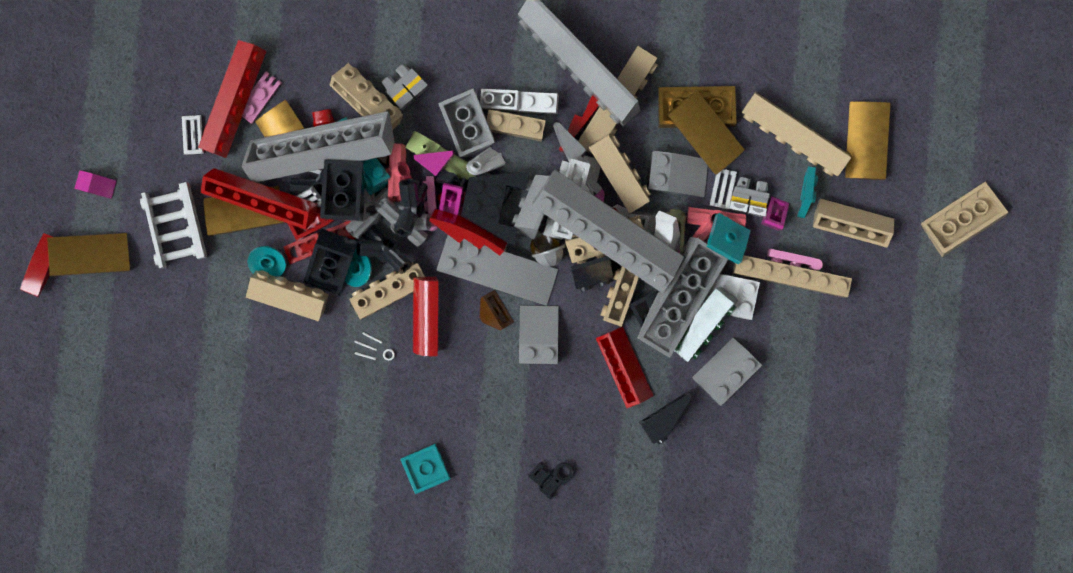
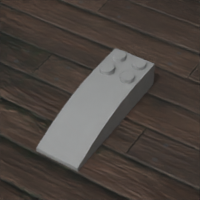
M449 235L447 236L437 267L439 272L546 306L558 269L553 267H545L538 262L507 252H503L499 256L485 245L478 249L466 239L459 243Z
M690 237L685 244L684 252L680 253L684 258L673 280L663 293L658 292L637 337L669 358L728 260L706 247L707 244L695 237Z

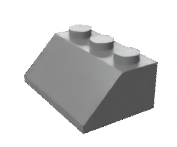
M474 88L438 103L459 157H468L495 143Z
M535 175L533 180H529L526 190L529 192L526 197H522L519 207L522 209L519 214H515L512 225L518 228L517 233L535 239L545 214L533 207L532 201L550 176Z
M732 338L692 378L721 406L762 365L749 351Z

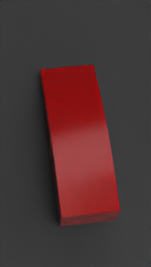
M43 233L34 251L20 288L21 291L38 298L50 277L47 238L53 236Z

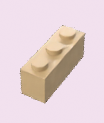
M494 110L488 111L487 122L491 132L542 142L546 120Z

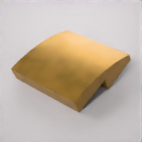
M287 100L279 103L255 121L264 137L305 129Z

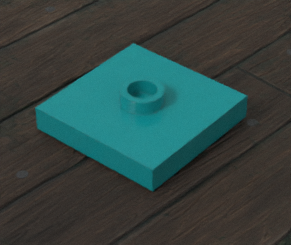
M718 213L715 215L706 247L734 263L740 264L743 260L751 230Z
M436 444L400 459L415 494L451 479Z

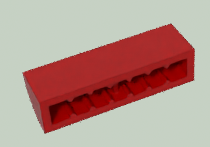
M413 277V352L422 356H438L437 277Z
M623 326L597 337V343L626 408L638 405L653 397V393Z

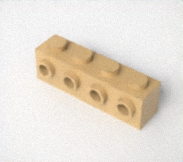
M348 63L332 76L330 86L362 117L388 111L392 130L400 124L403 116L400 109L393 106L384 94L379 93L373 84L360 74L358 69Z
M608 134L591 144L589 149L625 207L631 213L648 203L651 193L646 185L642 186L639 179L641 177L636 169L632 170L628 163L631 161L625 152L621 153L619 150L620 143L615 136L611 137Z
M820 199L814 213L813 227L888 247L894 234V219Z
M640 215L628 218L644 229ZM572 235L571 240L565 239L572 263L582 264L587 262L588 258H602L606 256L576 235Z
M412 262L411 267L405 273L400 274L394 271L386 275V280L382 282L377 280L369 284V289L365 291L360 289L352 293L353 297L349 300L359 319L362 320L413 293V277H425L418 263L414 265Z
M623 266L620 269H616L613 277L616 280L615 286H610L607 295L610 298L608 306L604 305L601 316H604L603 321L622 327L639 278Z
M256 270L250 278L246 298L319 321L324 314L329 294L324 293L321 289L306 287L303 283H294L284 277L269 275L266 271Z

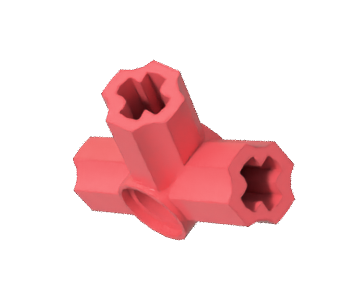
M395 143L392 153L389 155V167L385 170L390 176L388 180V199L392 202H400L399 182L413 178L410 176V169L406 164V146Z
M688 207L686 224L700 225L692 237L699 238L707 244L713 225L711 220L713 214L721 213L744 227L746 215Z

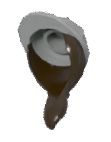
M539 228L535 239L531 240L530 248L533 254L532 257L539 264L545 267H552L561 261L565 245H562L553 237L543 235Z

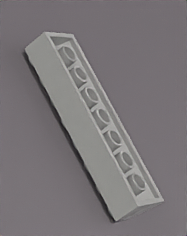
M526 0L518 13L519 24L525 30L529 29L533 33L531 36L538 44L542 42L546 46L544 48L551 57L555 56L559 60L557 63L563 70L568 69L572 73L570 76L577 84L581 82L585 86L583 90L590 97L594 96L598 100L596 103L603 111L607 109L611 113L610 118L616 124L626 125L640 112L638 100L540 0Z
M387 111L250 140L242 168L250 181L259 182L323 169L324 159L358 162L391 155L394 136L390 114Z
M555 169L532 201L533 207L661 293L665 291L673 280L684 258L683 255Z

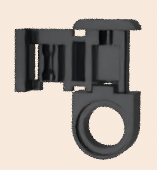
M440 171L434 185L441 190L444 183L463 187L466 193L468 180L466 178H458L452 172Z
M538 463L528 474V477L537 485H542V488L539 486V490L547 498L553 499L551 495L561 484L565 486L573 476V470L569 464H558L551 472L553 475L551 476L550 472H545L543 466ZM561 467L569 468V474L566 477L559 475Z

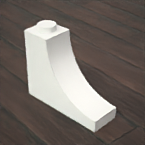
M658 211L655 217L656 227L654 236L678 252L680 248V231L677 218Z

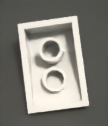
M719 274L700 308L712 292L721 286L739 300L735 304L737 309L731 316L752 320L760 282Z

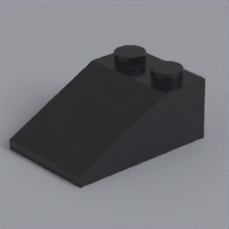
M324 159L320 218L363 222L365 203L364 162Z
M321 228L304 283L340 295L358 241Z
M608 256L569 267L575 288L580 289L581 292L592 289L591 285L598 283L599 287L610 284L609 280L613 279L610 258Z
M686 392L639 422L653 444L657 443L659 445L668 439L667 435L671 433L692 398L691 393Z

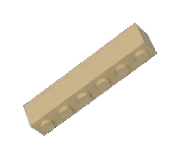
M637 46L617 78L636 99L638 97L635 94L638 89L642 91L648 82L645 79L648 73L653 74L658 66L655 63L657 58ZM600 107L578 141L586 149V152L593 155L589 149L591 144L608 134L613 137L617 131L614 128L616 123L610 118L611 113L607 109L603 111Z
M756 91L742 111L745 114L743 117L751 123L757 122L760 124L759 128L768 134L772 132L776 135V140L782 144L787 142L792 146L791 149L799 155L801 153L808 156L807 160L814 165L820 164L824 167L823 171L830 176L834 174L839 176L851 159L849 153Z
M745 255L740 264L734 263L732 274L843 298L848 297L852 278Z

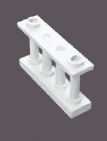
M570 159V162L562 161L559 172L584 189L590 164L575 159ZM550 217L547 218L543 235L560 240L562 238L571 240L572 232Z
M187 182L179 184L180 189L177 192L150 198L148 193H141V207L146 211L156 252L154 254V261L162 269L167 268L165 261L190 255L196 256L197 259L208 258L191 187ZM177 199L183 200L184 208L182 210L154 217L153 205ZM180 218L187 219L189 226L186 229L159 235L156 224ZM187 236L189 238L192 237L193 245L190 248L163 254L161 243Z

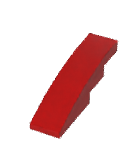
M434 209L429 219L431 223L459 243L465 238L478 249L485 245L499 256L506 248L507 242L456 214Z

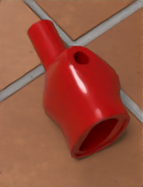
M331 109L312 113L314 127L335 123Z

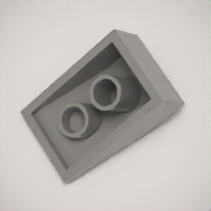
M652 151L648 190L704 197L708 165L702 158Z
M520 306L519 363L558 364V306Z

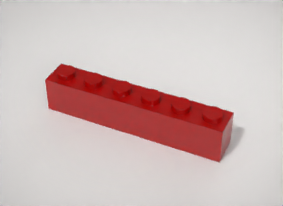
M238 40L198 148L227 158L266 50L254 44Z
M216 168L203 175L202 194L305 230L316 220L317 203Z

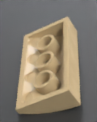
M984 182L922 222L921 225L941 257H944L1006 217L1008 211L987 183Z

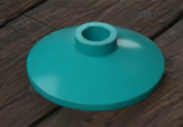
M257 247L248 256L247 264L253 274L256 270L266 271L269 275L279 277L285 271L286 260L283 254L273 247Z
M357 249L345 278V282L352 287L365 285L370 279L372 272L369 257L357 256Z

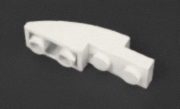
M481 89L480 105L482 109L558 114L559 94Z

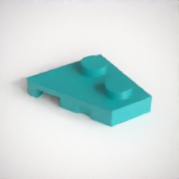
M808 166L804 175L800 198L802 201L797 217L805 218L811 203H815L816 192L814 187H816L818 176L815 175L816 167Z

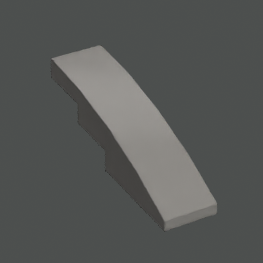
M555 122L553 127L568 161L570 162V159H575L588 163L581 156L586 149L560 123ZM590 165L586 185L593 193L597 194L602 187L589 175L594 170Z

